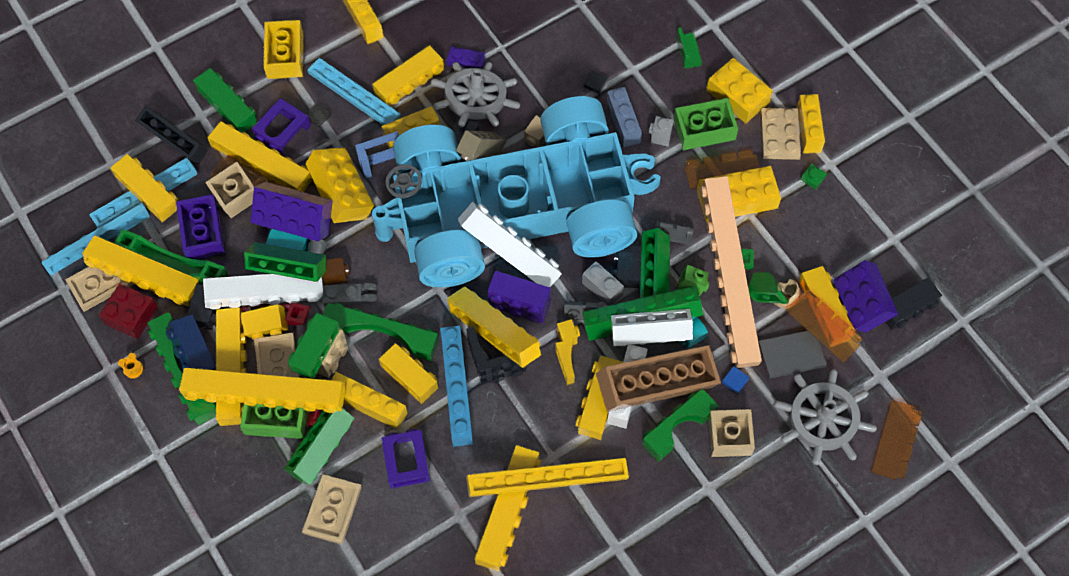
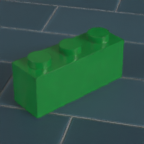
M316 313L314 318L309 320L306 333L301 335L296 351L292 352L288 359V365L292 372L309 379H314L340 331L338 321Z

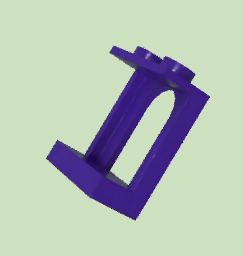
M280 98L252 130L256 141H261L269 149H275L284 156L283 148L301 128L307 130L311 124L306 114ZM279 113L292 121L277 137H269L265 133L266 127Z
M409 429L406 433H389L385 437H381L390 489L430 482L421 430ZM412 441L418 470L397 473L394 444Z

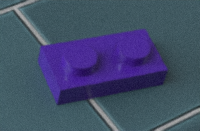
M451 47L447 58V65L453 66V63L457 62L462 68L482 69L486 55L483 52Z

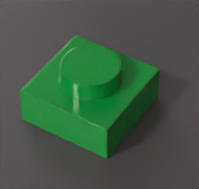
M811 164L800 180L816 190L826 178L827 173Z
M741 249L744 268L746 270H753L754 249Z

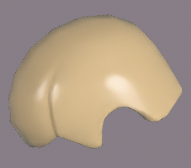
M788 279L787 283L779 282L788 301L787 304L774 303V305L784 309L795 306L801 297L798 283L792 279Z

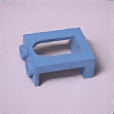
M398 131L355 145L359 164L365 179L372 177L370 166L395 158L393 147L367 156L365 149L395 141L399 137Z

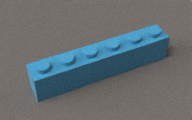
M460 326L441 328L452 443L453 447L473 445Z

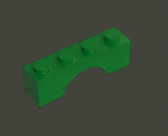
M703 389L698 393L694 391L687 398L688 401L682 405L680 403L677 405L672 415L663 417L658 422L659 426L654 430L650 428L643 435L642 445L658 462L673 450L675 442L672 431L678 424L685 421H694L703 425L708 420L710 411L718 410L719 405Z

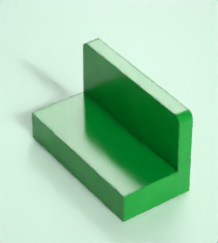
M678 28L676 41L684 69L701 66L702 61L694 33L683 34L682 28Z

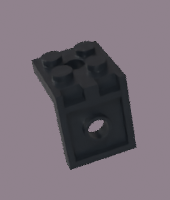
M474 326L466 328L468 345L481 385L493 381L495 383L501 382L506 377H517L526 372V366L522 368L506 355L485 361Z

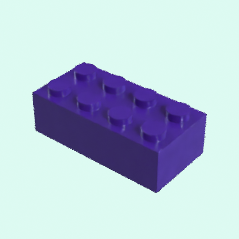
M263 182L254 187L250 223L319 242L329 234L333 200Z

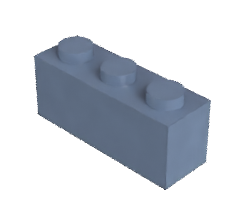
M625 87L607 91V106L623 148L639 144L642 132Z

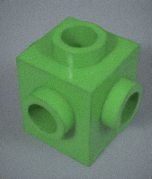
M687 265L680 275L678 290L697 286L700 296L709 287L710 282L707 281L708 272Z

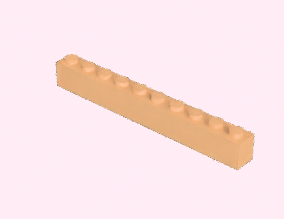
M728 177L705 179L700 187L701 196L705 197L704 214L708 215L709 219L707 231L712 236L710 248L711 251L715 252L713 264L714 269L718 270L719 275L717 277V286L722 291L720 303L725 308L726 313L723 314L725 326L728 325L729 330L727 342L732 347V352H730L731 363H735L736 368L758 366L762 360Z

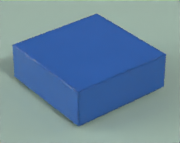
M733 366L722 380V384L738 394L750 377Z

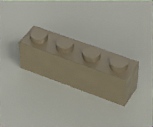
M466 130L456 151L461 153L460 157L467 161L500 155L507 140L492 131Z

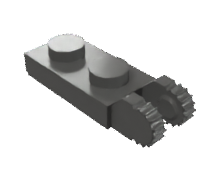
M375 283L323 285V305L326 306L327 303L356 305L376 302L377 296L375 294L362 295V292L375 291L377 285Z

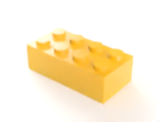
M346 148L313 150L306 162V166L321 197L333 200L331 211L333 223L365 220L372 211L374 204Z
M771 166L710 177H728L735 217L778 209L781 195ZM700 179L698 181L697 194L704 214V204L706 203L705 197L701 196L700 187L705 179ZM704 214L705 221L709 222L708 215Z

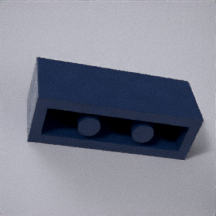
M193 315L171 321L166 327V335L172 341L174 353L182 363V371H184V368L214 370L216 365Z

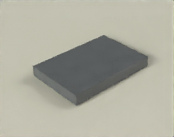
M815 329L758 342L769 379L823 368L827 365Z

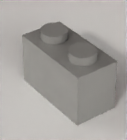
M597 262L583 273L582 284L607 306L613 305L623 296L624 286Z

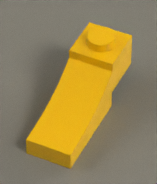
M571 319L557 323V333L560 342L555 343V351L567 385L573 384L575 381L571 354L573 346L577 344L578 337L580 336L578 326H574Z

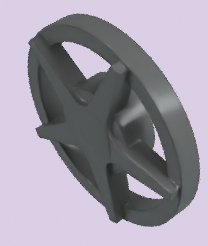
M403 164L396 166L386 177L388 191L397 198L405 199L411 197L421 188V174L412 165ZM401 169H411V171L408 174H400L398 172V170ZM415 172L418 175V183L412 182L411 179ZM396 173V182L389 185L391 176ZM410 186L415 187L411 192L406 193V189ZM399 187L402 189V194L394 192L392 188Z

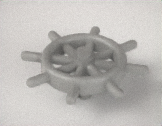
M455 62L453 63V68L456 73L447 82L437 79L431 81L433 86L445 89V100L434 103L433 108L439 110L449 107L455 114L461 116L458 122L460 127H464L468 119L482 120L487 118L493 126H498L499 121L495 115L504 106L515 109L520 108L519 102L506 99V88L516 85L517 80L512 78L502 81L500 77L490 72L492 68L490 62H487L483 69L470 68L464 70L459 63ZM464 83L466 87L459 86V84ZM484 83H487L490 86L484 87ZM497 91L498 96L491 95L489 93ZM453 92H457V93H460V94H462V95H459V96H456V97H455V96L453 95ZM468 100L467 105L461 103ZM484 100L489 101V102H493V103L487 105Z
M835 369L830 371L828 383H815L809 386L800 374H795L794 380L801 388V391L796 396L793 404L781 401L774 402L776 409L790 412L793 428L791 432L781 437V441L788 443L799 437L805 444L814 448L812 458L814 465L820 463L822 450H835L842 447L850 460H855L857 455L848 442L851 441L858 429L875 432L877 429L874 424L860 421V410L857 402L866 398L868 392L862 390L852 396L844 388L835 385L837 379V371ZM815 394H825L823 405H821ZM833 396L838 398L842 402L836 405L837 403L834 400H832ZM808 398L815 410L801 407V404ZM845 409H848L850 418L838 416L836 414L842 412ZM800 415L812 417L813 419L802 424ZM835 423L849 426V429L842 435ZM818 425L817 437L808 432V430ZM827 427L835 439H825Z

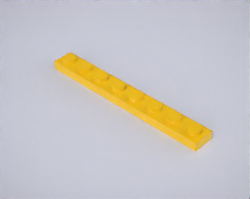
M626 458L466 476L469 497L627 480L629 478Z

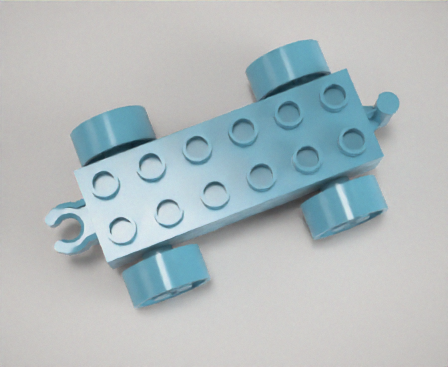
M578 96L558 101L543 112L540 118L546 146L461 162L460 153L456 151L458 147L456 135L448 127L424 125L402 133L393 144L396 165L408 164L417 168L422 177L421 188L411 197L405 199L396 197L383 206L375 207L372 211L375 234L380 241H390L393 236V230L404 229L410 263L416 262L419 278L423 284L431 287H451L475 279L485 269L481 249L488 248V246L464 229L458 221V218L472 202L485 206L489 210L488 214L492 217L494 215L498 216L503 221V225L505 227L511 226L521 239L525 237L528 240L569 232L573 251L577 255L601 257L621 251L635 241L637 231L632 216L634 195L653 192L660 185V176L654 174L647 180H638L634 176V171L640 167L653 169L655 158L648 154L623 155L617 133L608 134L609 130L601 103L592 97ZM411 169L398 170L400 174H408L411 171ZM415 172L411 179L412 182L418 183V175ZM393 175L394 183L396 182L397 175ZM410 186L406 189V193L411 192L415 187ZM396 187V193L402 194V189Z

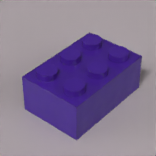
M214 194L177 201L176 206L182 249L186 258L196 260L226 254L219 207Z
M864 260L833 279L854 330L867 333L898 315L875 263Z
M495 271L488 289V301L493 308L498 309L500 312H508L514 317L521 316L533 323H544L551 304V288Z

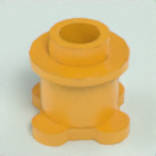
M130 353L128 357L118 361V365L123 368V373L128 378H137L143 372V365L136 359L135 353Z

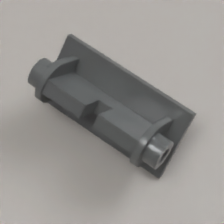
M662 221L656 222V228L668 234L670 241L691 245L694 227Z
M569 300V302H565L564 319L583 320L582 312L602 308L604 305L600 304V302H586V305H582L583 302Z

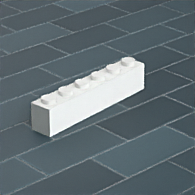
M472 202L458 218L460 225L534 282L551 287L562 274L558 268L559 264L552 258L548 260L545 257L546 254L539 248L534 249L531 247V242L525 237H522V239L518 237V233L511 226L505 227L503 221L498 216L494 215L492 217L488 214L489 210L485 206Z
M275 274L203 279L205 308L219 309L227 306L237 308L241 305H277L283 302H317L322 300L323 297L322 277L318 282Z

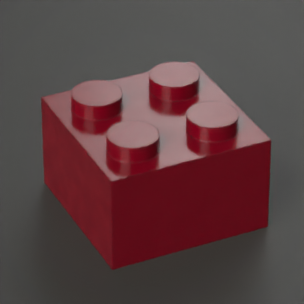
M119 283L100 312L99 317L105 325L139 339L148 324L147 322L151 320L158 307L153 298Z

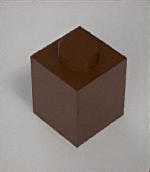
M343 257L326 260V272L322 276L324 285L346 283V275H350L348 264H344Z

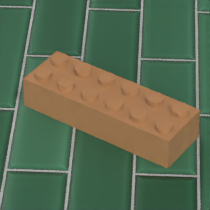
M709 345L607 366L596 373L607 412L690 394L694 391L699 392L701 389L708 390L721 383Z

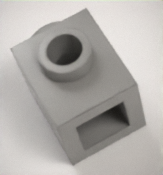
M656 116L655 122L650 124L649 133L652 134L651 143L669 147L674 120Z

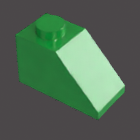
M754 272L748 285L750 297L755 302L787 304V298L771 273Z

